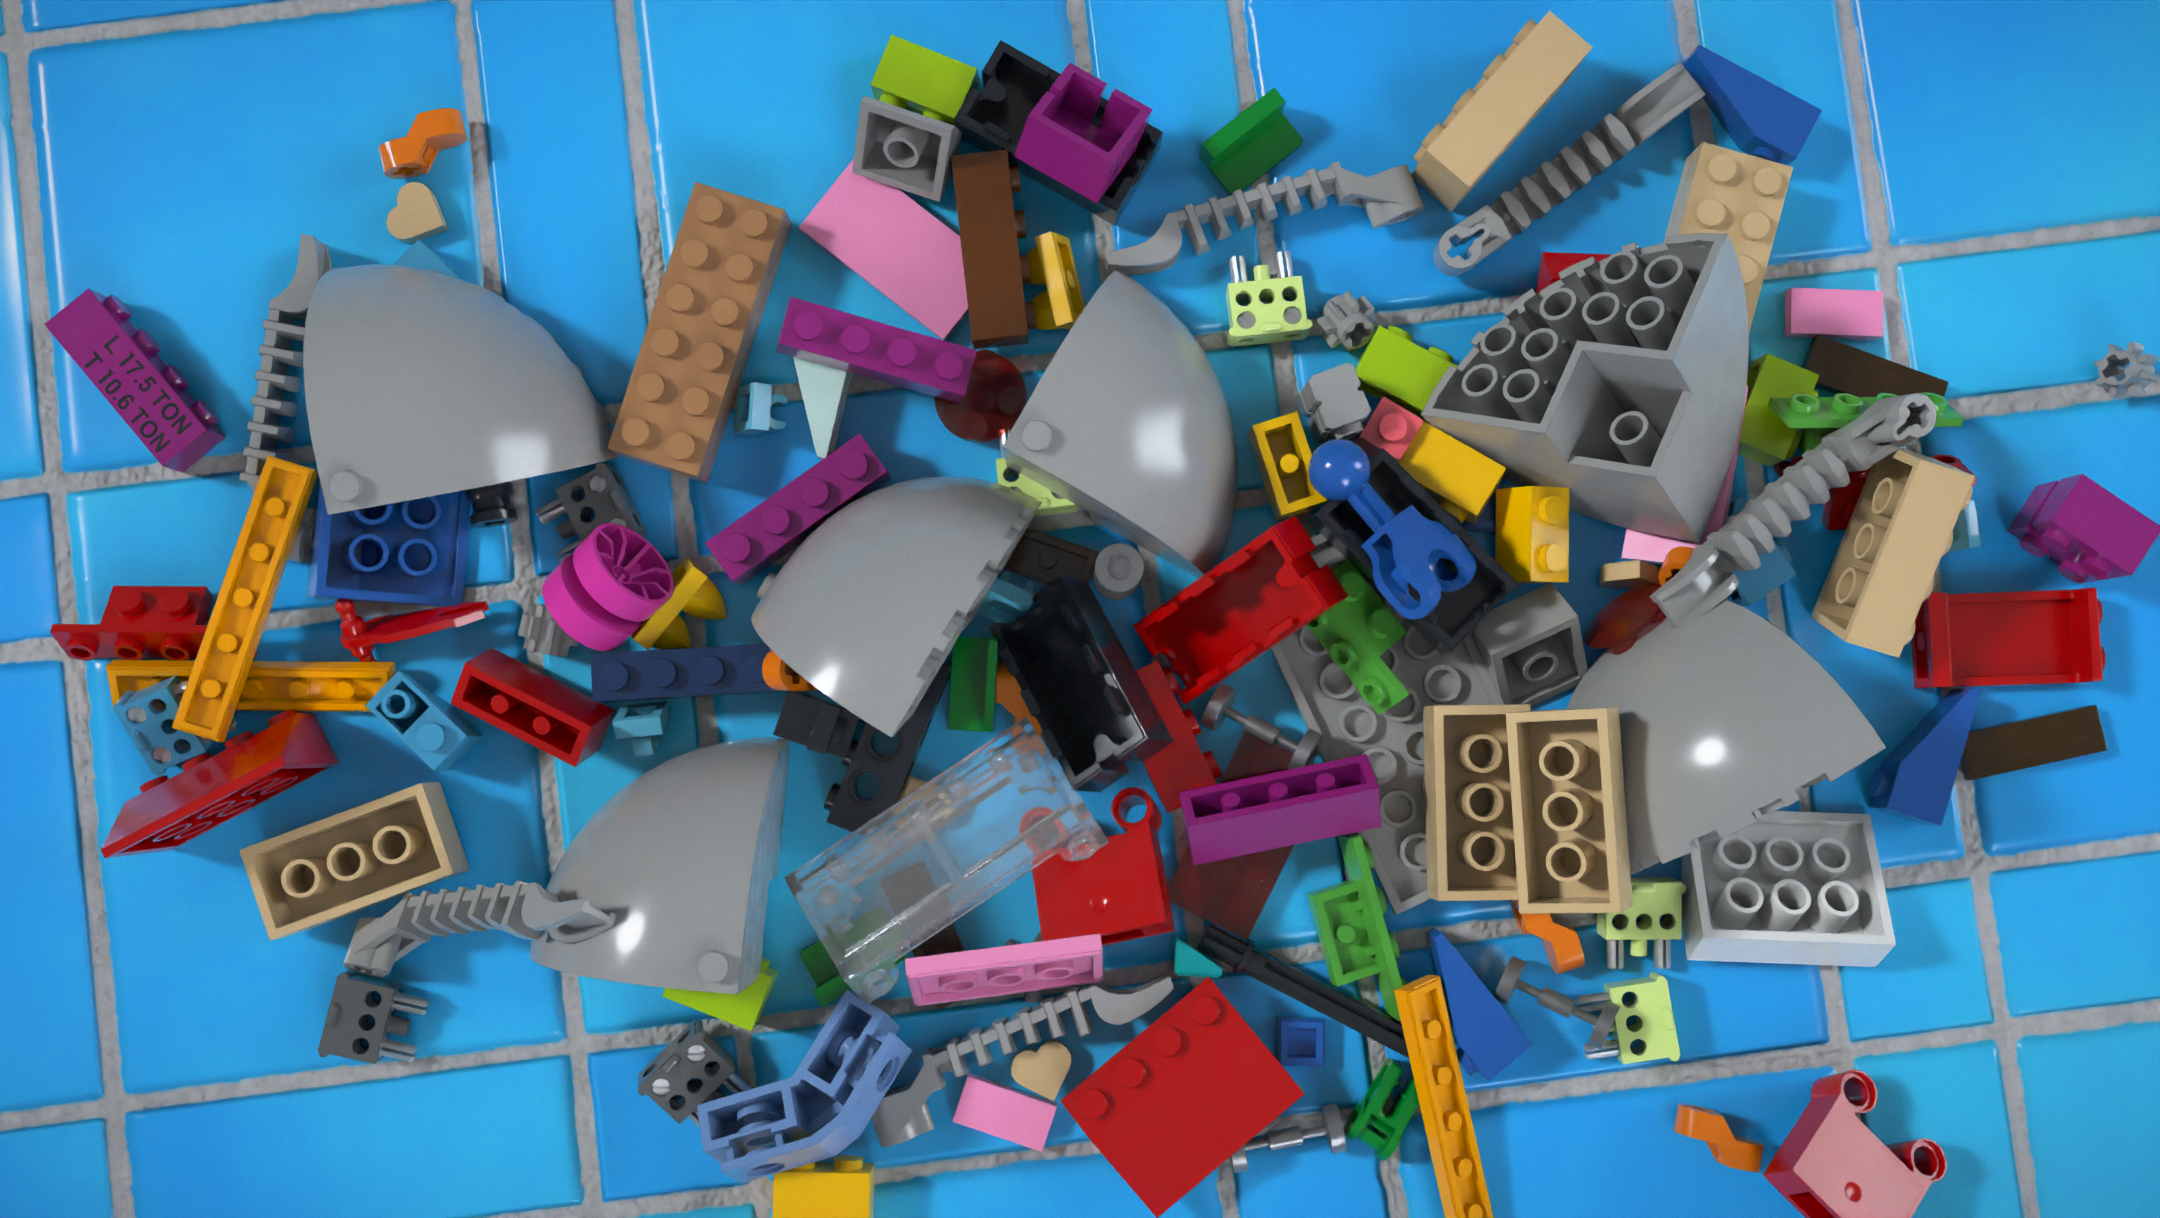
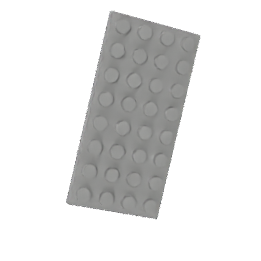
M1322 534L1310 538L1316 546V549L1311 551L1310 555L1319 568L1328 564L1333 571L1347 560ZM1361 574L1407 632L1380 656L1409 692L1405 699L1378 715L1373 707L1363 699L1357 687L1340 666L1332 660L1328 651L1306 626L1271 648L1270 651L1307 730L1311 728L1324 735L1318 751L1322 762L1363 754L1368 756L1379 786L1381 827L1356 832V835L1362 836V840L1369 844L1375 863L1372 869L1393 913L1397 915L1431 899L1427 897L1423 706L1504 705V702L1498 693L1471 633L1452 652L1441 655Z

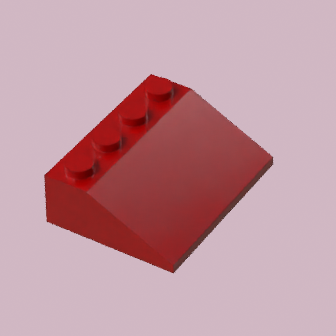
M294 709L279 713L267 720L269 728L255 735L252 731L239 734L226 741L224 744L227 749L213 757H211L210 753L202 754L185 762L182 765L184 772L170 779L168 775L160 776L139 787L141 794L124 803L101 848L104 858L173 850L338 764L339 761L315 713H296Z
M1207 977L1060 1101L1097 1149L1156 1218H1159L1228 1160L1237 1150L1247 1144L1298 1101L1305 1093L1215 982Z

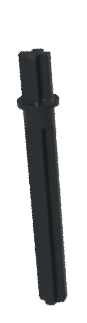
M1209 924L1204 930L1197 949L1233 967L1232 972L1238 975L1241 971L1409 1058L1401 1022L1254 947V941L1251 939L1245 942L1212 924Z

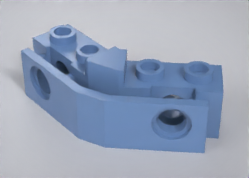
M846 990L792 1077L697 1105L704 1153L721 1162V1173L741 1184L836 1156L860 1137L912 1052L896 1036L900 1026L886 1012ZM886 1067V1070L882 1077H879L883 1068Z

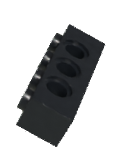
M942 664L913 715L896 732L899 745L893 754L884 756L876 750L874 738L880 730L861 718L859 719V721L866 723L860 740L852 739L846 758L842 759L841 765L848 767L842 784L834 782L828 793L824 809L830 811L826 822L878 843L884 841L897 803L911 774L951 675V666ZM865 772L875 774L880 780L881 789L874 799H865L857 791V780Z

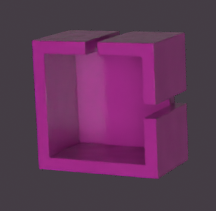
M1069 63L1052 84L1050 91L1045 93L1028 115L1014 157L1091 201L1098 203L1136 150L1153 109L1115 88L1111 93L1099 126H1094L1092 121L1107 83Z
M2079 474L2061 479L2060 482L2056 480L2037 485L2007 529V532L2020 540L2018 542L2019 546L2028 553L2038 557H2045L2046 554L2049 555V560L2059 566L2057 570L2065 578L2076 583H2086L2133 575L2160 534V525L2084 474Z

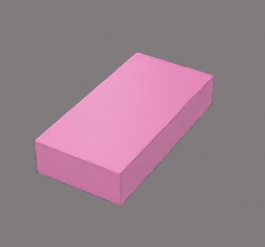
M1790 288L1785 291L1784 337L1813 338L1816 335H1821L1832 339L1877 340L1883 337V291Z
M969 1073L952 1122L1042 1152L1057 1109V1103Z

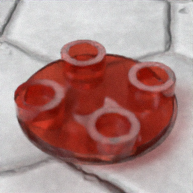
M981 349L976 351L965 396L959 403L935 397V407L942 423L955 436L970 442H991L1001 438L1004 432L1005 435L1008 434V430H1012L1027 401L1025 382L1019 370L1012 362L996 354L994 351Z
M1648 584L1638 586L1610 600L1597 612L1586 627L1583 636L1585 644L1595 649L1609 648L1615 655L1629 650L1637 641L1636 634L1649 624L1657 623L1666 618L1658 604L1654 603L1649 597L1661 585Z

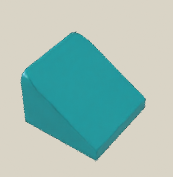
M1174 934L1172 970L1177 976L1219 978V976H1222V968L1217 962Z

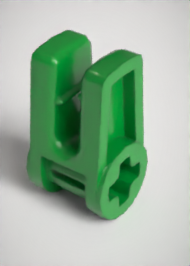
M1391 1058L1386 1059L1367 1092L1354 1107L1343 1127L1346 1138L1349 1140L1357 1138L1375 1150V1156L1382 1161H1386L1398 1147L1405 1128L1419 1105L1414 1078L1411 1076L1402 1091L1397 1092L1398 1097L1391 1109L1386 1113L1383 1112V1106L1394 1086L1399 1085L1398 1079L1403 1072L1401 1065ZM1370 1124L1381 1131V1134L1377 1135L1368 1129L1367 1125Z

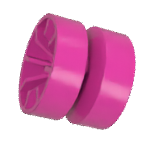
M604 523L595 528L577 546L574 554L567 556L545 578L542 586L545 605L556 623L577 642L598 651H612L621 646L641 626L642 621L649 619L672 597L674 592L672 573L656 548L637 532L616 523Z

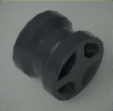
M511 482L464 490L466 500L472 503L473 513L469 517L471 527H494L518 520L517 510L511 506L510 497L514 493Z

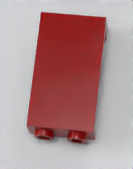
M2081 588L2074 590L1947 594V592L1931 593L1921 604L1915 619V632L1911 639L1914 688L2102 681V671L2106 665V654L2100 642L2099 624L2102 621L2103 608L2101 602L2097 599V589Z

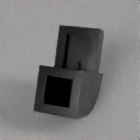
M788 691L773 735L807 746L806 749L824 755L829 753L845 759L859 717L842 706L798 691Z

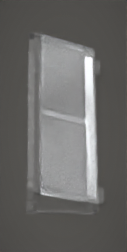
M1025 717L784 878L844 981L868 1005L878 997L888 993L897 982L899 968L895 963L896 960L1057 852L1067 861L1084 860L1108 844L1109 840L1078 793L1073 791L1066 775L1028 718Z

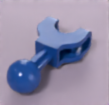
M1334 439L1323 443L1311 456L1308 466L1310 482L1313 488L1327 499L1334 501L1347 500L1375 534L1361 547L1371 558L1373 578L1377 589L1399 614L1407 619L1423 618L1438 605L1442 591L1452 592L1458 590L1473 579L1477 566L1476 560L1456 533L1453 535L1442 523L1423 517L1413 505L1398 515L1390 509L1368 483L1371 472L1370 462L1367 454L1359 445L1345 439ZM1441 558L1451 560L1457 567L1458 574L1451 573ZM1409 583L1420 594L1421 602L1411 597L1408 589Z

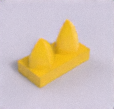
M1050 231L1036 236L1037 246L1026 254L1029 255L1032 283L1046 284L1047 287L1046 291L1040 293L1031 301H1034L1037 329L1052 330L1063 328L1070 330L1084 310L1085 303L1069 238Z
M687 556L672 573L674 580L672 597L649 619L642 621L641 626L631 635L634 641L647 650L651 647L659 650L691 647L688 628L684 620L678 615L681 610L702 619L719 620L727 618L726 606L719 590L703 569Z

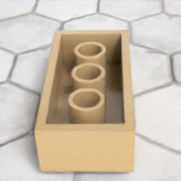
M1550 10L1538 24L1533 19H1530L1512 40L1513 44L1504 55L1500 53L1492 61L1474 89L1469 88L1451 109L1452 112L1443 122V125L1439 122L1422 141L1420 149L1413 156V159L1418 162L1411 174L1413 180L1450 212L1454 210L1567 82L1593 48Z
M1703 142L1685 160L1663 243H1666L1667 236L1692 233L1728 234L1741 269L1748 311V329L1750 332L1793 167Z
M1902 448L1873 464L1811 618L1847 643L1899 658L1903 647L1913 638L1916 627L1915 619L1921 604L1930 596L1933 590L1934 573L1939 561L1952 545V530L1960 511L1964 510L1971 500L1973 492L1972 483L1975 476L1937 459Z
M1530 704L1423 706L1427 897L1437 901L1518 900L1506 713L1531 711Z
M1619 706L1506 713L1519 914L1622 913L1632 907Z
M426 782L414 785L239 850L270 941L293 936L404 895V893L415 891L470 870L440 782Z

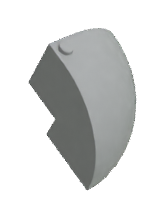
M1727 233L1667 236L1666 243L1639 248L1636 242L1621 246L1622 252L1612 254L1601 261L1596 262L1594 257H1590L1558 273L1561 278L1560 280L1547 286L1537 294L1533 289L1529 290L1502 311L1506 316L1489 328L1484 334L1480 331L1470 341L1474 347L1457 368L1449 366L1433 390L1421 413L1422 417L1435 428L1506 467L1503 479L1519 487L1545 486L1569 488V510L1636 531L1700 543L1719 498L1733 457L1747 384L1749 329L1746 295L1740 265Z
M368 264L332 268L325 272L318 280L312 292L306 315L303 369L311 441L328 515L535 477L619 458V456L607 448L612 435L610 425L600 402L596 401L582 377L584 373L578 365L571 362L565 352L556 344L557 340L542 325L505 302L504 298L474 283H468L459 278L445 275L439 271L400 265Z
M1115 270L1095 292L1070 329L1004 442L1002 448L1006 466L1089 511V519L1199 579L1220 564L1233 523L1238 487V457L1230 409L1220 381L1209 359L1189 329L1167 305L1143 285L1121 271Z
M954 476L924 477L899 482L875 490L851 502L829 517L805 539L777 575L772 572L768 574L757 593V597L761 598L752 613V625L765 644L795 672L845 709L892 738L913 715L960 633L973 621L982 605L983 599L995 579L999 577L1040 507L1041 502L1021 491L995 482Z
M1725 599L1706 614L1681 628L1671 627V622L1657 603L1643 611L1647 619L1616 639L1597 657L1583 675L1566 708L1619 706L1631 875L1641 872L1643 869L1653 866L1660 861L1664 864L1694 852L1697 849L1693 841L1695 839H1698L1699 842H1706L1717 836L1723 839L1757 822L1758 819L1753 812L1759 810L1764 815L1784 806L1787 807L1800 800L1799 793L1796 790L1799 787H1810L1825 779L1832 782L1886 748L1853 700L1810 654L1779 628L1761 616Z
M757 737L701 747L658 765L618 791L593 814L575 836L558 863L546 889L557 896H564L568 900L586 898L591 901L590 906L599 911L615 913L616 918L613 927L588 939L567 944L554 940L548 930H542L539 940H531L529 958L544 967L574 975L681 990L738 995L759 979L769 881L778 877L783 821L780 824V819L784 816L791 741L781 737Z

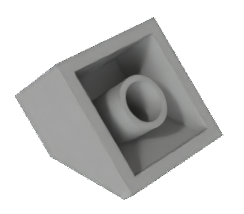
M863 96L860 104L852 173L940 202L953 176L951 156L959 155L962 132L954 125Z
M1552 583L1490 610L1471 632L1504 705L1530 704V707L1577 686L1583 675L1588 671L1579 617Z

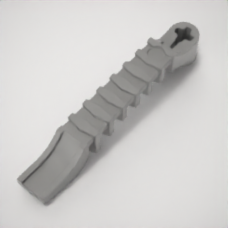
M1679 62L1634 94L1612 115L1609 113L1595 127L1594 131L1589 132L1587 130L1571 148L1566 146L1557 154L1553 161L1550 163L1546 161L1540 165L1535 174L1530 178L1525 176L1511 192L1505 191L1492 206L1485 205L1456 226L1447 230L1434 248L1433 260L1440 272L1448 276L1463 275L1486 257L1505 246L1514 235L1524 232L1537 218H1543L1556 204L1560 205L1566 201L1572 192L1585 187L1591 178L1605 172L1617 159L1620 161L1634 147L1640 146L1706 94L1691 77L1683 64ZM1474 237L1477 238L1471 243L1462 257L1456 256L1452 259L1447 252L1452 246L1456 248L1461 244H1466Z
M1339 161L1331 163L1324 170L1316 172L1312 168L1307 170L1303 176L1291 179L1290 175L1283 177L1278 183L1266 185L1263 182L1250 191L1242 193L1241 189L1225 198L1217 199L1214 196L1209 198L1206 203L1193 206L1192 203L1187 204L1181 211L1166 214L1158 231L1147 241L1132 247L1104 253L1106 259L1104 266L1107 274H1112L1115 270H1119L1127 276L1164 271L1170 268L1179 256L1182 243V229H1186L1195 254L1198 256L1210 250L1201 224L1210 222L1217 240L1220 241L1231 235L1225 217L1235 215L1240 230H1243L1254 224L1250 210L1259 208L1264 223L1278 217L1274 204L1282 201L1290 217L1303 211L1299 199L1303 195L1308 196L1313 211L1325 207L1328 204L1326 197L1334 194L1339 207L1351 205L1365 208L1373 229L1405 221L1419 214L1425 208L1408 165L1396 166L1365 177L1341 168Z
M301 234L295 276L282 293L270 300L268 320H263L262 328L266 331L264 345H260L258 351L262 356L260 370H256L254 377L258 381L257 394L252 396L251 404L255 407L253 421H248L247 430L251 432L249 446L244 447L243 455L247 458L245 472H241L239 480L249 484L253 494L267 455L292 462V457L288 453L275 451L276 441L293 442L295 436L292 428L279 425L280 415L295 417L298 410L294 402L282 400L284 390L300 392L302 382L298 377L286 375L287 365L303 368V352L290 350L291 340L304 342L305 327L294 325L293 323L294 319L306 321L312 292L322 275L332 269L328 246L311 235ZM306 507L288 558L289 561L307 563L310 560L314 508Z
M1914 393L1877 400L1856 420L1831 434H1825L1821 438L1822 442L1816 448L1803 453V459L1795 466H1788L1783 471L1784 475L1776 482L1768 483L1764 487L1765 491L1756 499H1749L1745 503L1746 507L1741 512L1725 520L1726 524L1717 532H1711L1706 536L1707 541L1693 549L1686 565L1649 596L1654 603L1658 604L1671 622V627H1683L1706 614L1727 598L1739 584L1738 578L1732 572L1734 570H1756L1761 565L1758 554L1771 553L1775 549L1772 538L1787 537L1792 532L1791 521L1806 520L1811 515L1809 509L1811 504H1823L1831 499L1828 491L1830 488L1846 487L1850 483L1849 472L1868 470L1873 464L1914 439L1927 435L1933 429L1937 417L1936 408L1931 399L1924 394Z
M515 881V884L510 886L504 883H496L495 887L492 888L485 885H477L475 890L458 887L457 892L440 889L439 894L422 891L420 896L404 893L402 900L382 918H359L342 965L347 969L364 975L386 977L397 960L422 943H429L432 935L449 937L450 933L468 934L469 930L486 932L487 929L501 930L528 940H539L542 930H548L554 940L566 944L596 936L613 927L617 914L599 911L590 906L591 901L586 898L568 900L564 896H557L543 889L536 882L528 884L523 881Z
M1164 973L1130 989H1114L1100 983L1086 984L1082 987L1072 986L1067 988L1064 994L1057 997H1046L1039 1005L1032 1008L1029 1006L1020 1008L1014 1016L997 1018L989 1027L984 1029L981 1027L974 1028L966 1037L961 1039L957 1037L951 1038L946 1041L943 1047L936 1050L933 1047L925 1049L922 1055L924 1064L914 1081L888 1090L871 1117L880 1146L889 1147L897 1145L935 1128L926 1100L932 1092L940 1090L946 1085L943 1073L953 1071L955 1078L970 1073L964 1054L974 1051L979 1067L993 1062V1058L988 1046L989 1043L998 1040L1002 1055L1004 1056L1017 1051L1012 1035L1016 1031L1022 1030L1026 1045L1040 1042L1041 1037L1036 1023L1046 1019L1052 1039L1065 1036L1067 1033L1060 1012L1066 1009H1070L1079 1037L1092 1034L1094 1031L1084 1004L1089 999L1092 1000L1098 1016L1105 1022L1114 1025L1128 1023L1148 1012L1174 989L1169 973Z

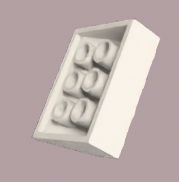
M1757 810L1753 812L1758 819L1756 823L1723 839L1719 836L1706 842H1699L1698 839H1695L1693 841L1697 849L1681 857V882L1687 888L1682 893V928L1687 960L1876 967L1896 946L1870 814L1774 811L1763 815Z

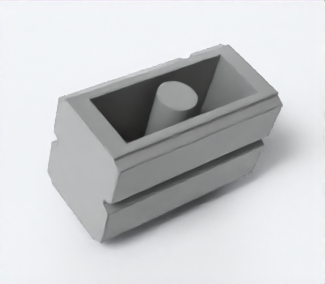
M1345 363L1311 376L1297 397L1304 416L1310 417L1308 426L1314 442H1320L1321 444L1334 439L1351 441L1357 438L1356 434L1363 431L1361 423L1368 417L1371 409L1364 391H1358L1357 389L1361 383L1353 364Z

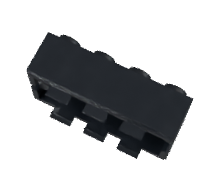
M1000 40L982 70L983 91L980 93L979 90L972 88L954 118V125L962 132V139L984 152L1007 150L1009 165L1018 164L1019 172L1115 226L1160 150L1163 132L1147 123L1136 150L1098 203L1091 201L1014 157L1028 115L1045 93L1050 91L1052 84L1060 76V73ZM1101 98L1092 124L1096 127L1099 126L1108 101L1104 98Z
M1382 448L1369 461L1371 472L1368 483L1396 515L1413 505L1423 517L1442 523L1453 535L1456 533L1476 560L1475 575L1467 585L1452 592L1442 591L1438 605L1427 616L1420 619L1405 618L1441 655L1452 652L1477 627L1476 624L1519 584ZM1329 500L1308 521L1380 593L1373 578L1371 558L1361 547L1375 533L1347 500ZM1441 558L1451 573L1458 574L1457 567L1451 560ZM1409 583L1408 589L1411 597L1421 602L1420 594Z
M1060 575L1034 595L1032 600L1038 603L1036 606L1013 622H997L990 630L998 641V646L1001 650L999 653L1010 675L1015 677L1022 690L1020 694L1032 717H1036L1043 731L1041 735L1053 758H1057L1073 791L1102 792L1129 773L1125 765L1127 762H1145L1174 742L1088 582Z

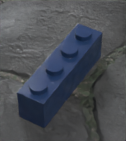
M766 644L591 654L593 702L608 703L788 691L771 689L763 678V660L767 653L771 651Z

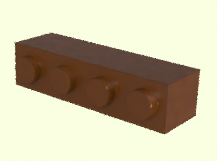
M1007 150L953 155L951 160L973 348L976 350L1029 344L1028 330L1037 329L1034 301L1025 302L1023 284H1029L1032 281L1029 255L1019 256L1017 239L1026 238L1023 209L1014 210L1012 193L1021 192L1018 164L1009 165Z

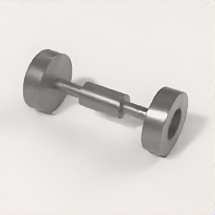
M1116 543L1107 546L1099 553L1095 563L1093 579L1095 587L1101 595L1111 600H1122L1135 592L1144 571L1143 560L1138 551L1127 544Z
M1224 683L1216 689L1204 711L1201 720L1202 725L1216 731L1227 716L1244 725L1243 731L1272 746L1276 742L1293 751L1294 755L1288 770L1312 764L1320 749L1324 735L1310 728L1298 744L1281 735V729L1253 714L1247 717L1232 709L1231 707L1236 697V689Z
M1512 956L1495 991L1494 997L1496 1000L1507 1005L1515 988L1537 998V1004L1566 1018H1569L1571 1014L1594 1025L1595 1027L1587 1044L1601 1050L1620 1006L1607 1000L1599 1017L1574 1006L1576 1001L1545 986L1543 990H1540L1520 980L1526 961Z
M1337 1104L1321 1106L1323 1126L1301 1130L1298 1125L1268 1131L1267 1137L1250 1140L1230 1157L1233 1172L1248 1171L1245 1151L1268 1146L1271 1151L1304 1144V1139L1324 1135L1327 1137L1332 1154L1346 1151V1139Z

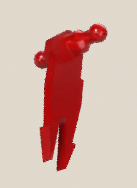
M337 599L335 602V610L341 615L343 620L340 624L342 634L339 639L342 646L350 649L352 656L359 658L360 662H378L372 653L375 649L374 644H386L410 639L454 626L457 628L486 618L484 611L490 610L487 601L461 603V605L421 610L397 616L389 614L375 617L365 622L363 617L356 615L354 602L351 599Z

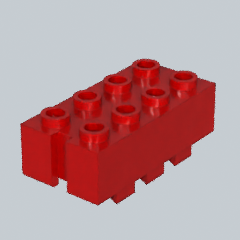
M1296 516L1269 528L1133 625L1153 656L1163 653L1172 664L1171 666L1176 674L1182 679L1185 688L1177 693L1184 705L1207 692L1349 597L1328 564L1319 568L1310 555V552L1316 549V546Z

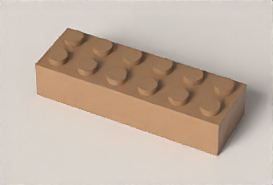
M695 182L607 447L609 450L620 457L708 483L737 395V387L740 385L792 226V222L785 209Z

